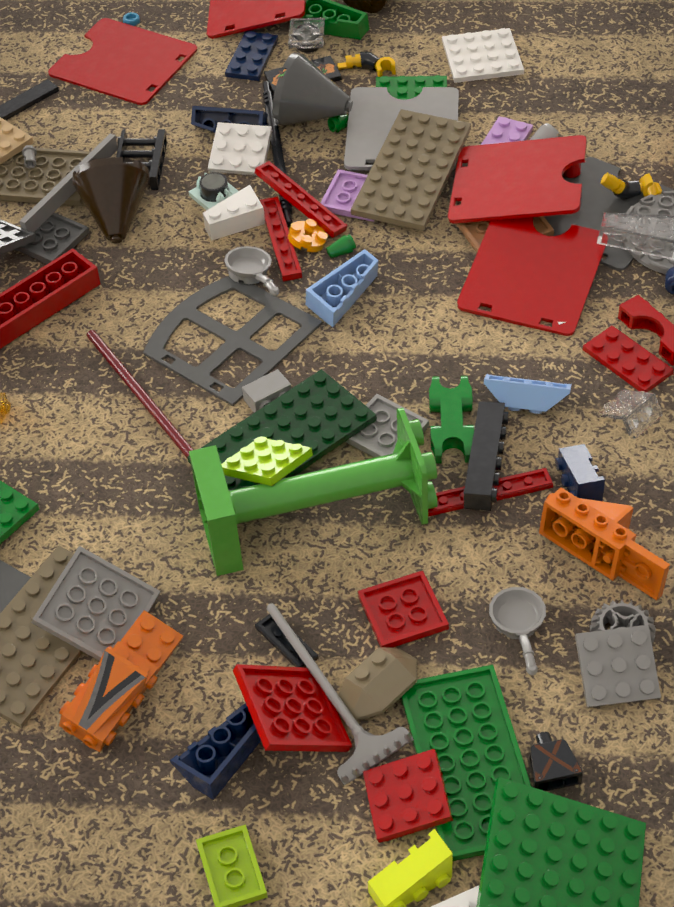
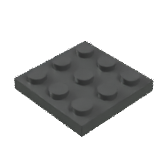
M54 212L34 232V242L14 250L48 264L78 245L90 233L89 227Z

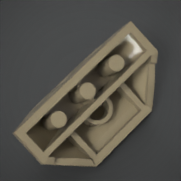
M379 647L345 678L339 692V697L356 721L383 714L417 683V659L400 648Z

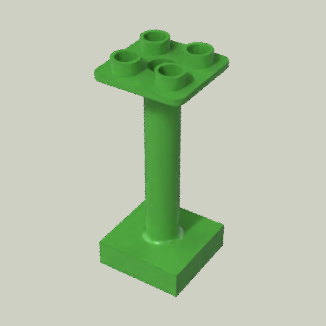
M404 408L397 409V443L393 454L284 478L273 486L257 484L236 490H228L216 445L189 451L198 506L216 575L220 576L244 570L237 525L240 523L402 486L410 493L421 524H428V509L437 507L435 488L432 481L428 480L437 478V468L432 452L422 454L420 452L419 446L424 445V435L419 419L408 421Z

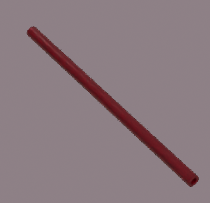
M88 331L86 334L87 338L187 458L189 451L194 449L96 331Z

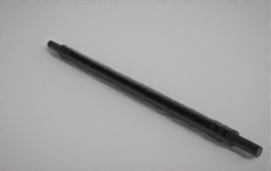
M264 81L263 100L265 112L268 113L267 125L272 127L270 144L273 163L286 174L279 126L275 124V121L278 120L273 118L272 115L274 96L270 83ZM279 194L287 227H290L293 223L291 215L293 212L292 204Z

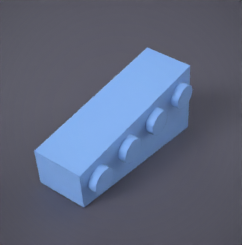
M362 250L307 288L305 305L327 324L334 327L377 277L379 260L367 250Z

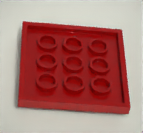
M237 664L233 669L265 751L348 752L353 746L336 708L308 668Z

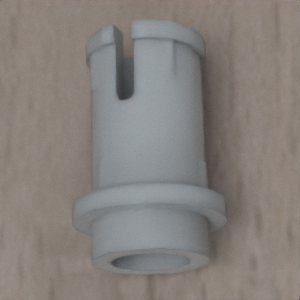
M26 145L22 150L26 168H34V165L36 166L35 156L37 150L32 145Z

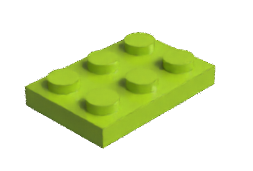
M246 824L196 839L215 907H239L268 898Z

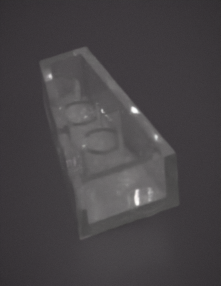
M604 213L599 228L597 244L674 260V216Z

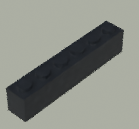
M479 401L464 488V509L491 511L492 502H497V489H495V486H499L500 473H497V470L502 468V457H499V455H504V442L502 440H506L507 427H504V425H508L509 412H505V403Z

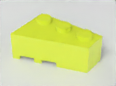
M435 829L428 834L430 839L422 846L417 848L413 845L408 849L410 855L397 864L394 860L368 881V892L378 907H406L407 904L414 900L419 902L426 898L429 891L435 887L443 888L451 881L453 853Z

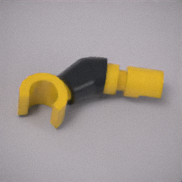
M368 51L355 54V57L347 55L345 56L346 62L337 63L338 70L356 66L362 67V69L366 68L377 71L378 77H382L385 70H389L392 72V75H396L394 59L390 57L378 58Z
M607 172L602 177L600 183L611 190L615 196L622 199L639 196L641 192L644 197L662 193L659 183L653 182L650 173L642 176L639 181H626L624 179L620 180Z

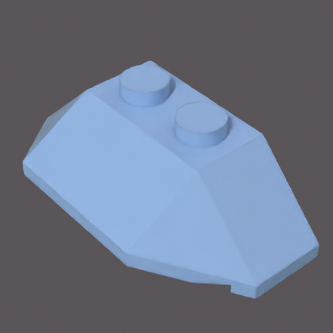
M486 374L484 378L486 387L500 403H505V407H508V410L520 411L521 409H527L530 413L540 414L542 411L546 412L570 394L572 384Z

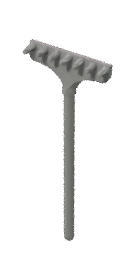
M273 603L267 605L269 614L352 731L355 742L354 753L337 770V774L344 785L355 780L363 774V771L373 768L414 740L409 731L404 727H398L384 735H373L365 731L353 717L278 608Z

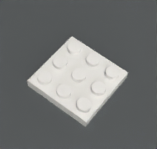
M218 122L209 159L208 172L256 175L255 168L266 163L272 127Z

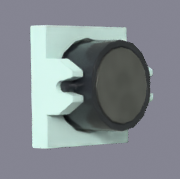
M218 172L205 173L204 176H199L196 182L197 187L188 191L189 196L206 210L238 192L236 188L227 182L226 176Z

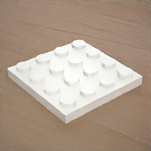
M510 28L442 36L443 47L454 83L524 74V68Z

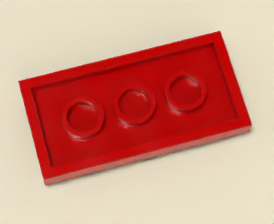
M610 326L583 345V351L643 395L659 385L674 372L672 367L614 326Z

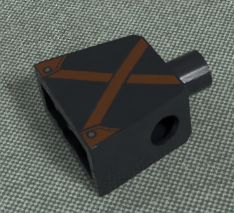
M549 732L537 734L535 737L537 744L530 747L533 788L550 791L581 784L582 768L566 740L552 741Z

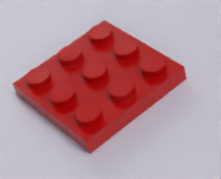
M423 570L357 591L360 603L380 647L393 648L449 630V623Z
M435 749L363 771L376 839L379 843L453 821Z

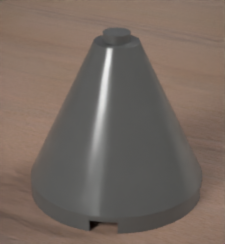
M294 52L287 58L283 65V68L287 70L283 78H278L273 98L272 115L273 118L278 119V121H275V124L288 126L342 116L351 111L353 101H351L350 96L307 57Z

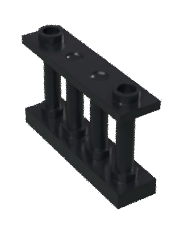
M122 129L121 137H118L117 140L118 150L116 157H122L123 162L125 158H152L149 162L141 163L146 165L150 171V181L148 184H150L151 190H159L167 148L166 130L158 129L157 137H154V139H127L126 129ZM127 146H154L152 150H127Z

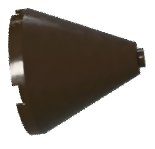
M122 157L100 158L81 164L79 172H73V185L106 239L111 241V243L122 242L126 238L150 181L149 169L137 160H132V164L124 163Z

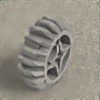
M622 599L617 604L612 600L610 606L604 603L601 609L597 608L595 615L591 619L590 632L605 630L604 626L608 622L611 625L610 629L649 625L651 642H654L656 627L653 617H649L648 610L642 611L641 604L635 607L632 601L626 604Z

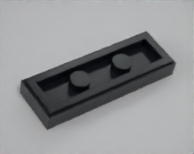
M270 614L255 624V628L294 667L307 668ZM297 635L313 660H318V654Z

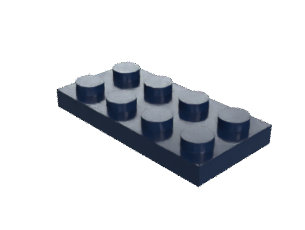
M245 31L225 71V77L259 81L278 42V35Z

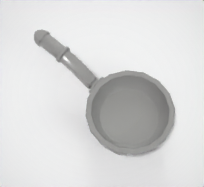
M244 246L232 249L226 254L224 262L232 280L238 283L241 280L244 281V284L248 285L262 282L268 288L271 295L277 296L279 294V288L275 286L271 278L266 276L272 262L270 255L266 251L257 247Z
M511 587L501 590L493 597L489 605V615L500 633L502 632L511 639L520 640L523 650L522 655L525 658L527 667L526 671L529 675H536L538 667L536 666L535 653L532 651L528 637L533 635L542 625L546 617V606L538 594L524 587Z

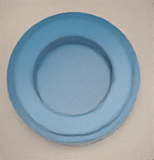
M134 12L127 13L123 16V23L135 26L140 23V17Z

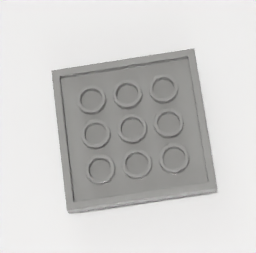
M79 546L31 623L100 661L105 649L109 646L113 648L118 641L120 642L144 610L149 612L160 591Z

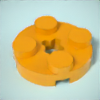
M312 219L292 223L288 234V239L293 246L300 250L301 247L307 248V252L321 251L328 238V234Z

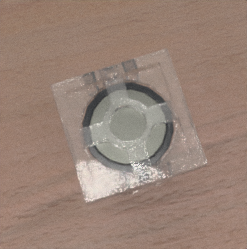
M325 18L290 19L289 49L297 48L301 52L311 53L319 48H323L326 39Z

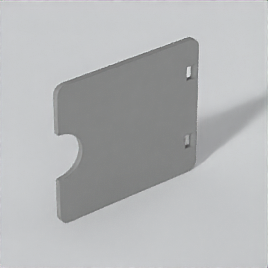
M387 87L353 88L350 95L353 106L348 116L344 167L347 170H371L373 165H366V163L375 162L401 109L458 121L459 90L454 87H423L422 92L412 99L401 100L392 97L388 93ZM456 161V163H455V165H454V167H453L452 170H454V169L456 168V166H457V161Z

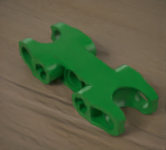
M432 376L429 388L430 413H440L441 426H430L431 450L435 463H442V454L451 448L461 450L465 457V463H469L474 425H463L462 413L473 412L472 387L468 376H461L460 384L455 388L443 387L440 384L439 376Z

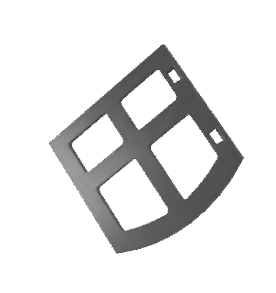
M227 276L203 287L177 305L156 328L143 354L234 406L243 398V386L269 374L323 322L254 284H244V281L241 280L238 283L232 280L230 276ZM231 290H235L265 306L237 331L232 330L197 309ZM277 315H282L301 326L275 351H270L251 340L256 333ZM185 320L194 323L225 341L224 344L197 367L164 350L175 330ZM238 350H242L262 361L235 388H231L210 376ZM168 356L175 361L169 364L164 359ZM216 384L222 387V389L218 392L211 387Z

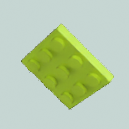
M258 437L246 447L241 448L238 453L227 458L221 465L225 476L273 486L312 457L313 453L311 447L302 446L301 444H291L282 440L276 441L266 437Z

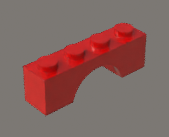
M640 295L620 304L618 319L631 330L646 329L656 333L661 338L658 354L673 366L674 324Z

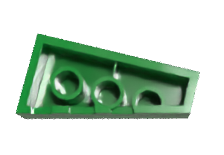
M306 0L305 15L302 18L293 20L294 29L310 24L316 26L320 34L361 40L370 29L367 13L331 0Z

